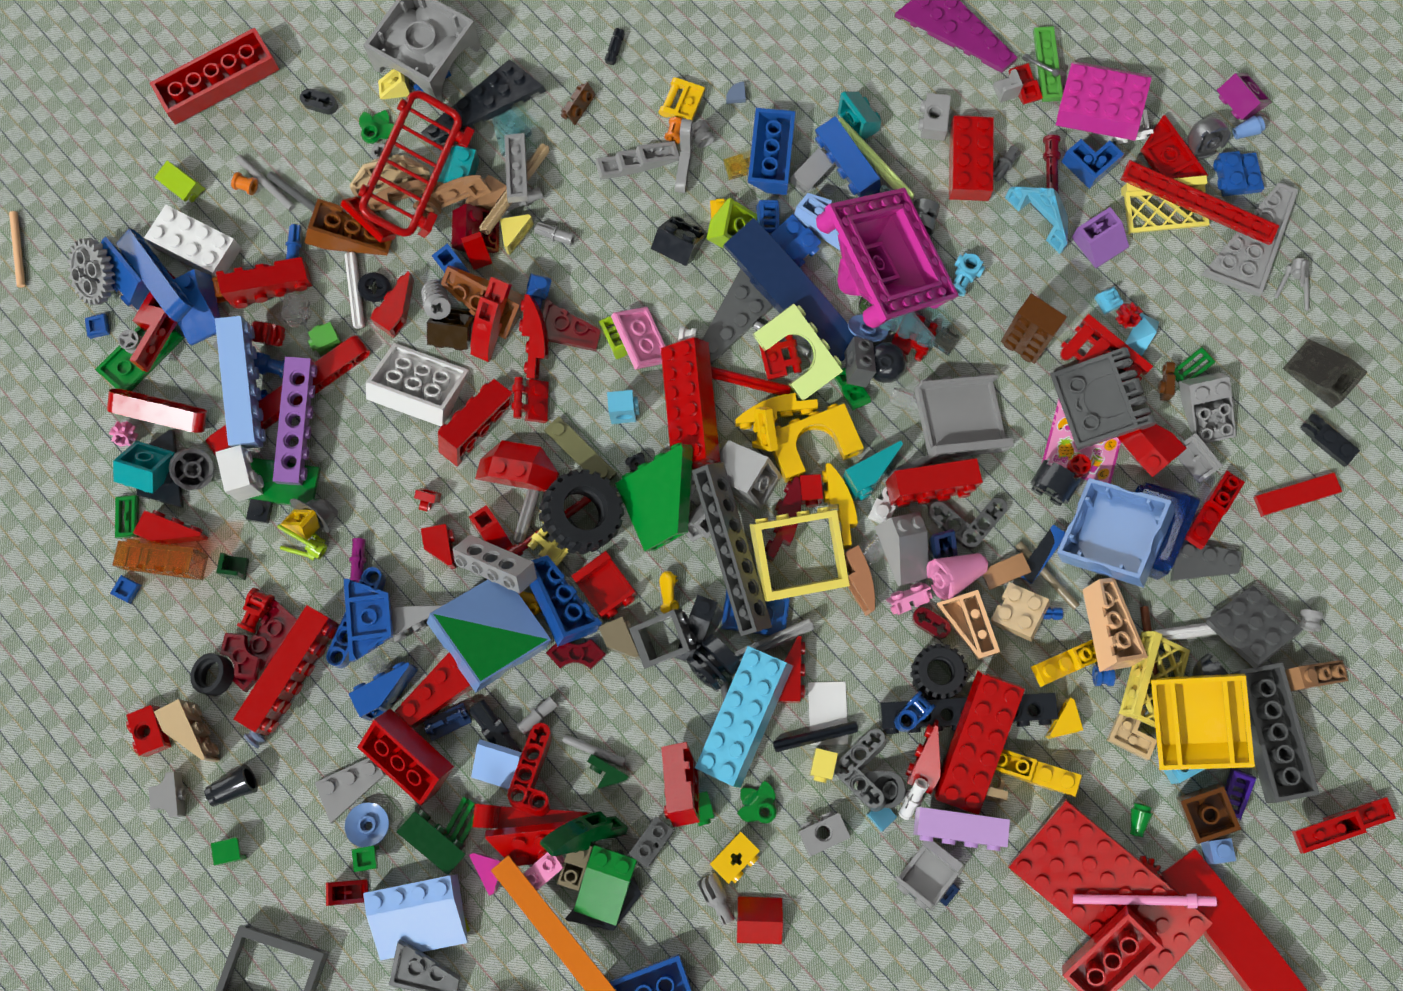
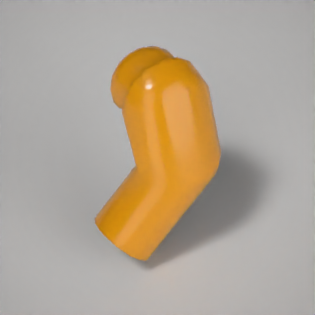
M524 591L518 593L533 615L541 612L533 593Z

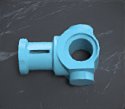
M965 253L964 256L960 254L955 263V266L958 268L955 271L956 278L953 285L959 296L966 294L965 289L968 284L972 283L976 276L980 278L985 269V266L982 265L983 261L975 254ZM966 264H972L974 268L970 269Z

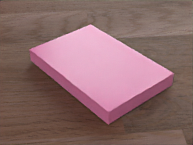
M648 307L614 312L611 318L635 370L662 364L661 348L665 347V344Z

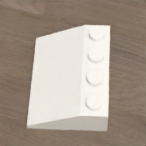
M393 343L366 381V399L442 426L454 408L469 370Z

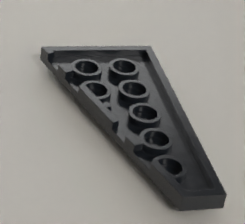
M509 59L454 104L452 108L461 116V131L467 128V126L474 128L473 124L481 120L486 122L512 109L513 104L521 100L526 102L530 100L529 96L537 92L542 94L546 90L541 83ZM443 113L435 120L450 130L454 124V119L446 113ZM430 124L421 132L423 136L439 145L446 142L449 133L433 124Z

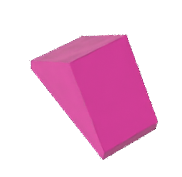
M479 853L470 854L469 856L489 896L497 893L500 882L491 870L502 860Z

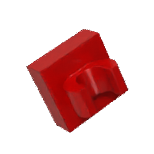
M424 488L417 489L414 498L421 500L419 510L426 512L431 510L432 503L439 502L442 493Z

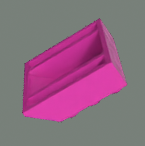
M1073 61L1060 103L1056 126L1136 141L1152 75Z

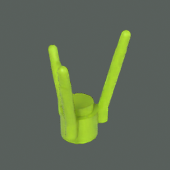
M280 524L277 525L278 529L304 543L307 552L285 546H280V550L308 557L313 561L315 558L320 560L328 548V545L325 544L326 540L320 538L316 533L312 535L315 540L310 539L308 541Z

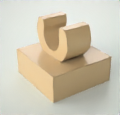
M1003 780L998 781L997 788L992 785L991 781L985 800L997 803L1007 801L1008 791L1002 790L1005 785Z

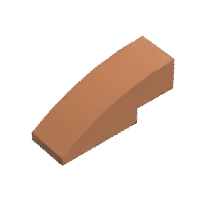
M859 545L844 553L847 571L850 574L848 575L850 584L848 588L867 616L875 610L874 585L865 556Z

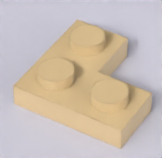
M1144 709L1141 711L1142 716H1144L1146 711ZM1118 712L1106 741L1146 761L1150 760L1157 740L1138 731L1141 721L1132 717H1125Z

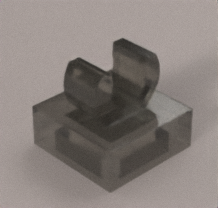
M943 327L931 345L949 356L960 340L958 334L955 335L949 331V328Z

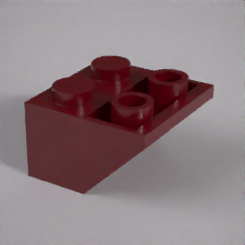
M468 203L452 211L451 248L466 253L461 238L480 232L479 226L490 211ZM498 221L490 234L485 235L481 232L488 253L499 252Z

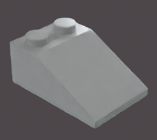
M920 512L891 517L874 527L898 586L928 579L926 568L928 564V535Z

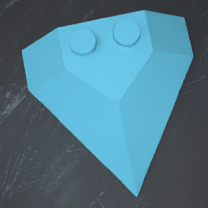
M1009 188L1005 198L1018 212L1031 202L1053 225L1046 241L1061 254L1068 240V215L1060 195L1053 188Z

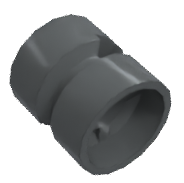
M917 199L914 201V207L930 236L934 233L935 219H937L940 206L937 202L930 199Z

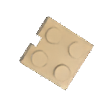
M1009 582L1002 596L1003 604L1002 606H997L991 622L999 628L1032 642L1050 606V600Z

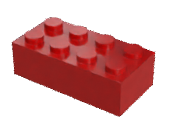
M953 116L950 125L949 149L950 200L989 201L993 192L994 117Z
M975 458L896 470L885 483L890 506L897 505L898 508L909 506L913 502L926 504L931 502L930 500L932 499L946 501L951 499V496H958V498L969 497L983 481L978 460Z
M391 708L373 720L357 747L420 806L438 792L454 768L445 757Z
M1126 905L1062 965V976L1078 991H1117L1164 948L1162 939Z

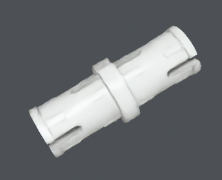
M922 778L916 779L911 790L906 793L905 801L898 812L903 819H912L916 807L922 804V797L929 787L926 780Z

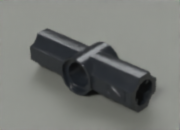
M484 699L472 706L469 712L481 727V732L488 742L522 752L515 740L510 736V731L499 717L497 718Z

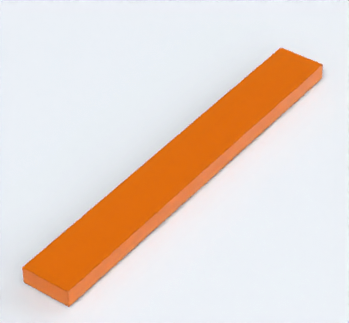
M507 856L496 865L491 872L585 991H616L512 858Z

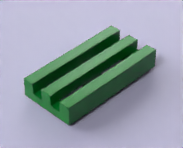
M1201 347L1175 368V380L1177 382L1185 380V376L1207 359L1209 363L1189 379L1196 378L1216 361ZM1200 353L1203 355L1201 359L1182 374L1178 372Z
M139 496L115 497V538H138L139 536L133 532L139 522ZM122 501H125L124 533H122Z
M466 797L462 798L446 827L448 830L447 835H449L467 803L468 807L452 836H450L452 839L457 838L470 812L475 807L476 803ZM474 814L460 838L463 844L473 828Z

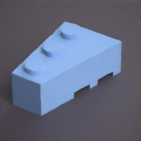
M807 193L797 205L794 216L805 228H809L814 234L840 250L839 233L835 229L827 234L820 231L816 225L817 216L825 211L824 208L831 204L832 200Z

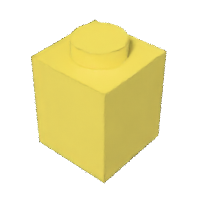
M815 749L809 774L814 776V781L826 783L827 780L833 779L838 753Z

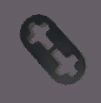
M305 89L300 94V101L309 110L330 115L338 109L337 101L331 94L313 89ZM329 101L332 103V105H328L327 107H325L324 103L328 104Z

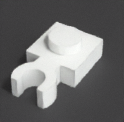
M887 487L883 489L881 494L883 500L876 498L868 516V519L879 524L891 518L896 508L894 505L890 506L889 496L886 494Z

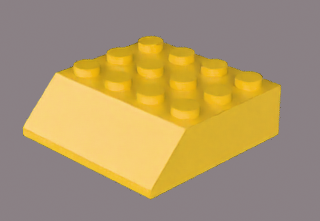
M1245 674L1151 678L1159 770L1255 767Z

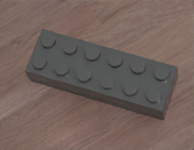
M1283 662L1231 673L1246 675L1254 761L1266 803H1278L1319 795Z

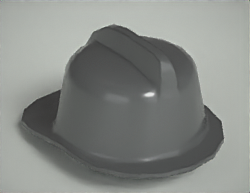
M294 498L290 500L291 506L294 509L314 510L320 529L326 533L330 532L328 526L338 515V510L330 502L321 498L312 499L307 503Z
M870 771L864 774L883 793L886 799L884 808L898 806L908 792L902 777L897 773ZM859 780L857 790H863L866 782ZM870 791L867 795L872 803L878 804L880 802L879 797L875 798Z

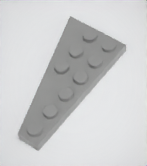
M1278 183L1253 213L1280 225L1272 244L1267 245L1237 232L1201 276L1260 297L1269 276L1298 189Z

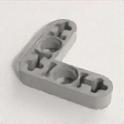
M682 118L680 127L681 151L675 182V192L679 193L686 192L693 149V120Z

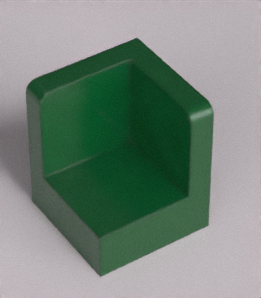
M220 553L216 573L224 578L245 580L249 559Z

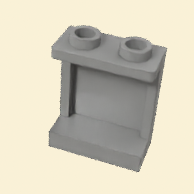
M923 841L920 850L900 876H896L894 880L898 884L896 888L906 896L909 893L916 898L914 902L924 911L926 908L933 911L965 868L961 862L934 841Z

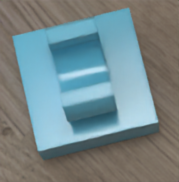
M1115 287L1109 288L1094 297L1104 315L1118 309L1124 303Z

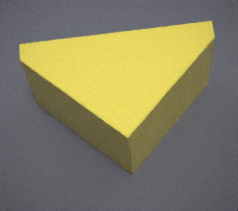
M392 69L378 81L380 99L407 97L410 94L409 78L397 70Z
M529 214L500 219L504 247L509 255L534 225L532 216Z

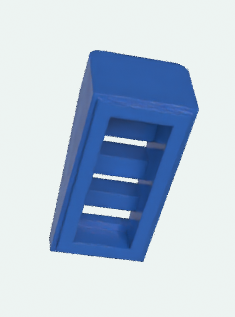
M760 200L756 206L757 222L768 233H772L780 226L779 201ZM764 225H773V227H764Z

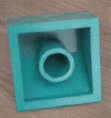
M844 91L841 93L838 115L863 140L877 133L880 130L881 117L872 110L868 99L862 97L859 91Z
M461 146L452 147L437 182L445 184L457 178L476 175L480 162L477 151Z
M135 441L113 460V481L124 486L143 490L144 492L154 493L164 484L169 472L170 460L175 455V452Z

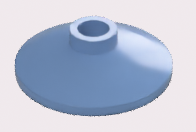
M863 315L853 316L848 322V328L854 336L873 342L884 340L889 332L885 323L877 328L867 326L863 321Z
M375 803L357 805L349 812L345 820L346 836L351 843L358 847L377 845L385 838L389 829V818L386 811ZM367 823H372L370 830L365 828Z

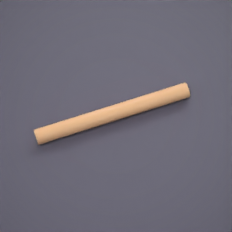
M11 211L9 212L16 284L17 287L22 288L26 285L18 212Z

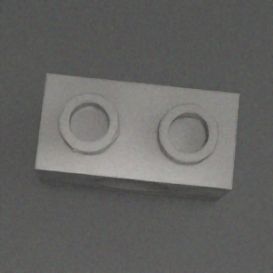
M927 93L926 99L921 101L920 112L923 113V118L919 119L918 130H921V138L945 140L948 128L950 95Z
M833 811L821 815L822 820L815 824L811 820L800 825L802 830L798 831V834L808 856L811 857L851 838L840 813L834 814ZM820 826H825L829 830V835L826 839H821L817 835V830Z

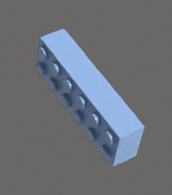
M242 316L215 318L228 445L231 447L241 445L245 449L263 447L266 435L265 430L261 429V421H263L264 416L258 400H261V391L259 387L257 388L256 380L259 379V371L254 365V359H257L256 348L252 346V338H255L254 328Z

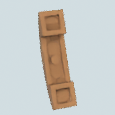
M480 175L454 179L434 189L423 216H426L430 211L439 215L442 208L470 196L477 199L491 193L492 189ZM419 201L413 204V208L415 210L417 209Z
M420 180L396 184L417 196L423 195L427 184ZM437 182L435 188L439 187L444 183ZM391 186L375 194L390 203L411 198ZM372 197L368 203L374 213L392 209Z

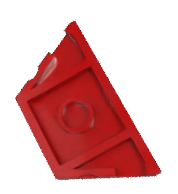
M1163 115L1154 128V133H1151L1140 150L1152 169L1173 179L1196 176L1208 177L1207 172L1166 115Z
M569 821L486 830L485 839L504 858L510 856L517 866L533 865L547 853L540 845V841Z

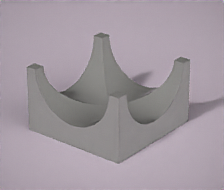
M396 0L363 46L375 71L381 74L385 67L397 70L415 82L425 93L442 102V88L450 66L466 48L470 47L478 52L481 43L474 21L437 0Z

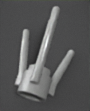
M1294 259L1292 266H1287L1286 273L1274 295L1275 298L1279 297L1290 274H1292L1294 279L1300 280V286H1304L1306 311L1309 310L1310 262L1307 259Z

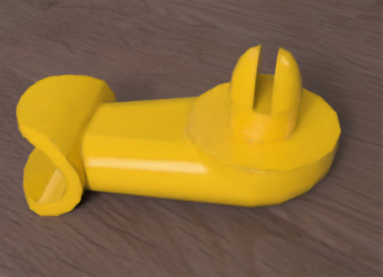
M664 571L659 578L663 604L660 607L662 613L679 609V603L674 599V586L679 579L675 580L678 576L674 575L671 571Z

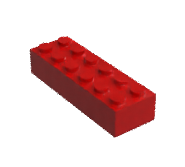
M254 27L153 80L149 84L166 114L176 125L280 69Z
M692 337L662 347L661 358L670 447L677 443L692 445V470L707 464L721 462L709 343Z
M306 605L233 720L255 733L268 736L270 733H273L279 725L278 720L281 715L289 710L291 699L301 691L303 687L302 682L306 676H310L315 668L314 663L318 657L321 658L327 649L326 645L330 639L334 638L339 623Z
M977 670L943 763L941 776L932 793L936 800L979 815L1025 690L1023 687Z

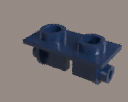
M461 703L424 721V729L427 735H430L431 740L434 741L472 723L464 703Z

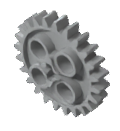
M78 239V241L73 242L74 246H70L72 252H68L71 259L67 260L68 264H70V268H67V270L71 272V275L68 277L73 281L71 287L75 286V294H79V299H84V303H89V305L104 304L111 297L110 291H114L111 284H115V281L112 279L115 273L111 271V268H113V264L109 263L111 257L106 256L107 249H102L103 244H98L97 239Z

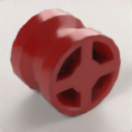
M1077 454L1067 463L1066 469L1075 474L1073 478H1081L1091 469V460L1084 454Z

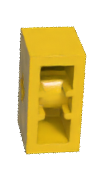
M740 832L717 855L710 865L728 884L731 881L736 883L744 875L741 870L747 864L751 867L760 858L757 855L760 850ZM740 853L742 855L740 858L742 863L740 865L737 863L732 865L730 863L732 861L731 854L738 855Z

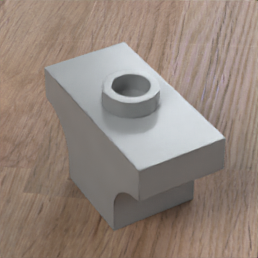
M702 504L689 514L688 533L685 535L692 542L701 537L707 539L711 535Z
M173 771L165 773L164 780L159 785L148 787L150 810L164 809L168 813L169 818L186 816L184 800L187 794L185 787H183L182 772Z

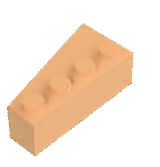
M1114 578L1099 579L1084 588L1083 595L1099 672L1131 667L1148 658Z

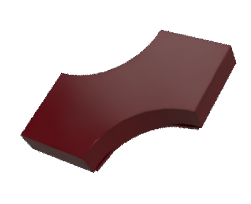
M225 633L220 654L228 656L233 662L235 678L258 681L263 660L251 654L248 648V636Z
M592 639L577 645L566 643L557 646V644H554L546 652L560 669L566 665L578 663L592 670L606 656L605 652Z

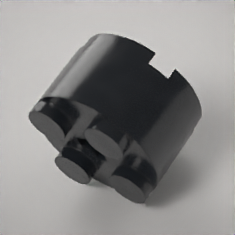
M1043 460L1030 482L1032 485L1031 490L1040 496L1044 493L1051 497L1050 501L1057 506H1061L1062 503L1068 504L1081 480L1079 478L1075 480L1073 478L1075 474L1065 467L1054 462L1051 466L1047 464L1048 460Z

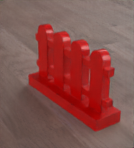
M1089 313L1081 322L1083 327L1077 326L1074 331L1077 334L1067 344L1064 341L1061 344L1063 349L1060 352V358L1064 361H1069L1074 357L1079 361L1078 364L1109 353L1108 348L1115 351L1126 347L1130 353L1129 358L1132 359L1133 363L1131 367H1126L1122 370L1124 372L1136 370L1138 375L1134 378H1139L1140 381L1142 377L1139 375L1145 376L1153 367V365ZM1092 335H1094L1095 337H1097L1099 340H1098V341L1095 340V339L1092 337ZM1088 341L1093 347L1083 357L1077 351Z

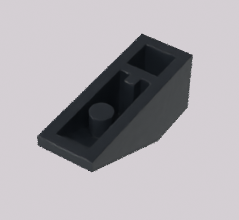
M697 594L688 618V626L696 637L695 645L697 649L695 650L700 652L718 607V602ZM681 641L678 649L683 648ZM695 650L675 657L686 662L689 656L696 661L698 659L693 653Z

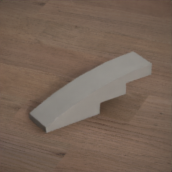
M675 141L638 145L636 150L617 152L616 156L597 158L595 164L600 180L635 174L679 161V153Z

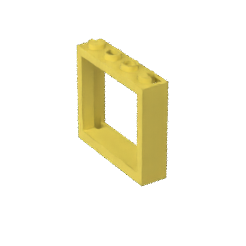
M823 507L817 508V513L810 514L809 510L796 512L797 516L789 517V514L777 515L776 520L768 521V517L755 519V524H749L759 584L765 601L850 586L837 510ZM828 518L838 578L772 590L762 530Z

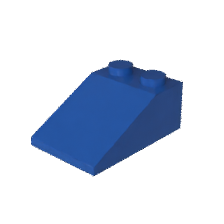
M193 269L175 278L174 281L193 305V308L177 323L189 345H194L215 335V318H221L212 275Z

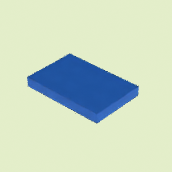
M726 590L721 629L739 632ZM790 597L765 601L772 627L753 634L770 636L785 629Z

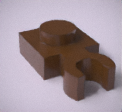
M1166 362V365L1162 366L1163 379L1158 383V393H1160V400L1169 401L1175 395L1174 362Z

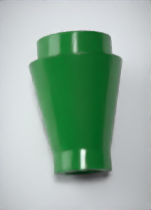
M1134 802V806L1131 807V835L1144 836V832L1153 815L1151 812L1152 807Z

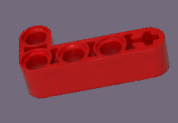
M537 723L532 727L507 793L510 805L514 809L540 817L545 816L550 810V802L546 793L534 789L552 742L550 728L544 723ZM533 752L539 753L538 758L534 760L528 758ZM524 773L532 774L528 780H522L521 776ZM516 794H524V797L521 801L513 800V797ZM537 800L545 801L544 806L540 808L534 807V803Z

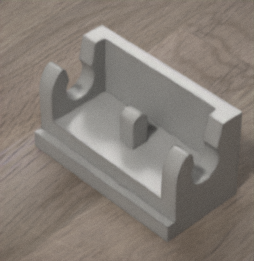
M818 148L792 175L789 182L802 193L808 192L834 163L831 164L826 154Z
M1197 433L1182 442L1187 449L1177 458L1198 484L1223 466Z

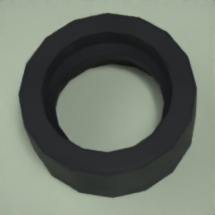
M214 653L204 654L197 659L192 667L190 675L192 687L197 692L206 695H221L232 684L234 667L227 657ZM217 662L219 667L217 679L208 687L206 684L207 672Z

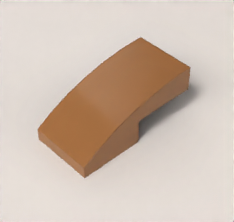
M1020 553L988 567L987 572L982 576L988 589L992 590L1031 573V570L1023 553Z

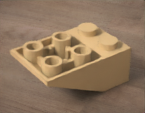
M177 699L154 711L164 733L201 760L220 761L218 758L219 750L216 744L212 743L209 738L210 730L202 722L200 717L202 712L197 704Z

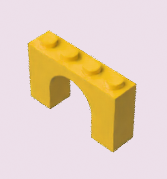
M838 403L833 404L823 412H812L807 418L802 420L800 418L794 419L788 423L789 425L784 427L775 426L779 441L777 443L778 450L772 451L785 483L793 481L795 476L799 478L801 475H805L806 470L798 454L796 442L807 431L820 430L829 434L834 440L843 461L862 454L864 450L845 403L838 405Z

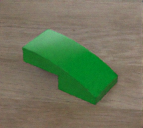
M846 367L843 368V372L834 379L852 411L871 403L870 396L864 387L847 384Z

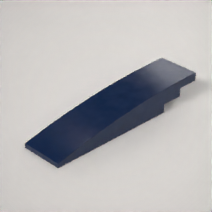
M753 218L731 237L723 247L737 261L736 264L750 278L752 285L779 313L792 304H795L796 307L800 305L806 313L804 318L808 323L812 322L817 328V336L820 340L824 339L830 346L828 350L833 357L837 356L840 362L845 359V350L853 337H856L850 332L848 323L790 256Z

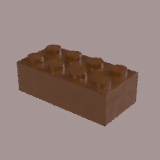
M1031 293L1015 315L1000 342L1008 350L1020 354L1023 360L1035 364L1067 316Z

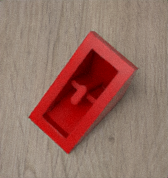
M368 879L326 882V906L364 903L363 893L368 892Z

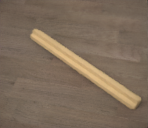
M543 143L539 145L527 161L528 181L549 153V147ZM507 190L479 226L480 232L485 235L490 234L512 204L508 203Z

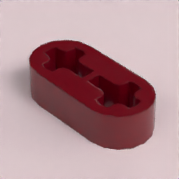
M920 607L912 615L913 624L934 638L943 639L950 634L951 626L949 622L931 610ZM925 613V618L929 620L930 623H928L927 621L919 622V617L917 616V614ZM934 623V624L937 625V626H939L940 624H943V625H944V628H943V629H944L946 632H945V633H944V632H941L940 634H938V633H937V630H938V629H937L935 626H933L932 624Z

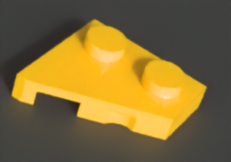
M755 408L753 431L757 432V440L752 441V448L766 451L778 450L777 443L779 438L775 431L774 423L776 418L772 408Z

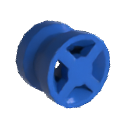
M1094 665L1092 670L1094 686H1101L1102 684L1114 686L1115 670L1099 672L1098 665Z

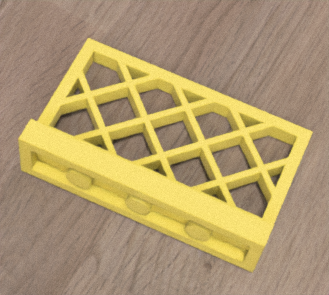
M1207 176L1175 178L1179 182L1206 193ZM1126 183L1121 188V196H1124L1128 234L1210 225L1208 218L1202 216L1203 221L1196 222L1190 217L1193 214L1192 211L1186 214L1179 208L1180 206H1176L1174 203L1160 198L1163 200L1161 204L1155 207L1148 201L1151 196L1155 195ZM1137 197L1143 203L1136 209L1131 205L1130 198ZM1164 203L1174 209L1169 216L1159 210ZM1145 204L1154 211L1149 218L1139 212ZM1175 212H1178L1185 218L1181 224H1176L1170 219ZM1156 213L1165 220L1160 226L1155 225L1151 221ZM1136 215L1145 221L1142 227H1133V219Z
M1156 631L1141 632L1140 639L1148 658L1131 667L1119 714L1125 717H1132L1155 728L1154 709L1151 704L1153 696H1148L1147 694L1151 678L1168 677L1167 673L1172 670L1175 677H1183L1190 650L1162 637V634ZM1160 643L1163 644L1165 653L1161 655L1158 652ZM1179 651L1181 652L1180 661L1176 663L1173 653ZM1165 657H1168L1171 665L1167 669H1165L1161 660ZM1157 663L1160 673L1154 676L1152 671L1154 664ZM1144 704L1149 712L1146 716L1141 715Z

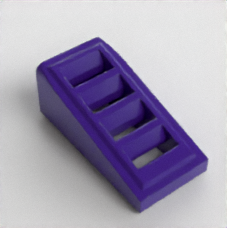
M1231 768L1225 790L1230 803L1238 806L1237 810H1233L1236 817L1241 819L1256 777L1244 771ZM1237 777L1246 780L1245 784L1236 781ZM1234 786L1242 788L1243 792L1234 790ZM1231 794L1240 797V801L1230 798Z

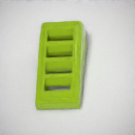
M611 316L600 320L599 324L615 358L620 359L628 355L622 340L613 343L621 339L616 326L606 329V327L614 324Z

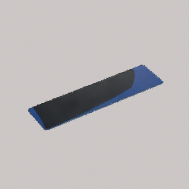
M1055 525L1051 526L1027 560L1031 573L1021 578L1030 584L1034 582L1061 544L1065 535L1064 531Z

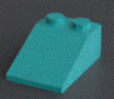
M902 441L845 470L842 479L853 501L858 499L863 501L872 495L871 492L874 491L879 481L898 456L903 445Z

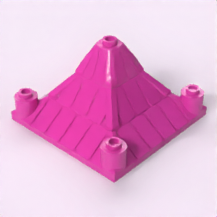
M905 188L831 203L824 208L825 211L817 216L816 225L820 231L829 234L836 229L839 233L838 241L842 256L838 268L837 282L839 289L847 295H861L870 304H873L863 312V321L867 326L877 328L890 319L928 307L936 309L944 303L959 297Z

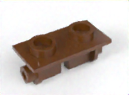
M588 82L576 87V90L570 97L573 102L568 101L561 110V117L566 120L569 118L574 125L577 124L596 95Z

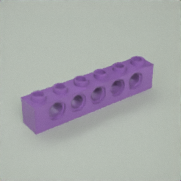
M285 357L273 482L277 484L303 486V480L307 479V468L304 467L305 460L309 458L307 439L311 437L309 418L313 417V406H311V398L315 396L313 377L317 376V365H315L311 358ZM299 376H305L304 382L296 385V379ZM298 396H302V403L300 405H294V399ZM300 417V424L292 426V419ZM294 437H298V444L294 447H290V440ZM296 458V465L288 468V460Z

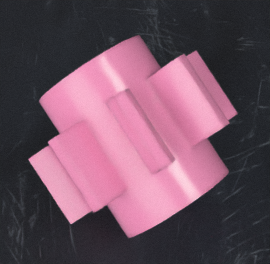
M117 421L109 431V434L113 435L111 441L120 447L131 446L138 437V434L134 432L136 426H133L128 421L121 423Z

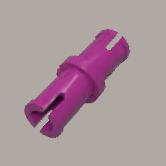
M363 538L352 539V556L349 557V562L351 563L350 580L354 582L360 581L364 572V563H366L367 559L364 557L366 539Z

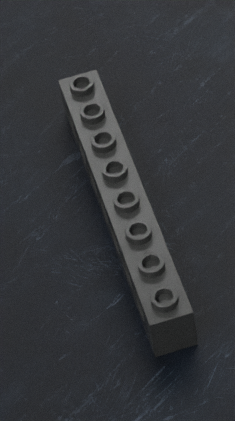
M724 463L707 464L692 471L740 636L771 628L772 624Z

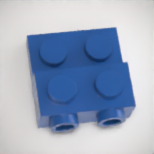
M1239 151L1219 153L1214 160L1213 168L1218 175L1217 186L1221 190L1222 197L1260 193L1264 190L1256 153L1240 154Z
M793 214L770 234L799 268L805 263L803 259L808 254L812 257L820 250L818 245L821 241L809 228L806 229Z

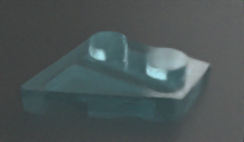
M512 109L492 118L502 157L505 156L504 135L524 133L526 139L532 134L530 128Z

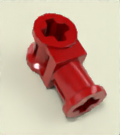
M252 588L247 594L243 610L246 613L241 623H238L237 626L255 634V627L260 617L263 618L264 615H267L275 597L271 594H263L257 588Z

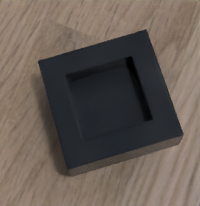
M250 499L246 520L269 524L273 503Z

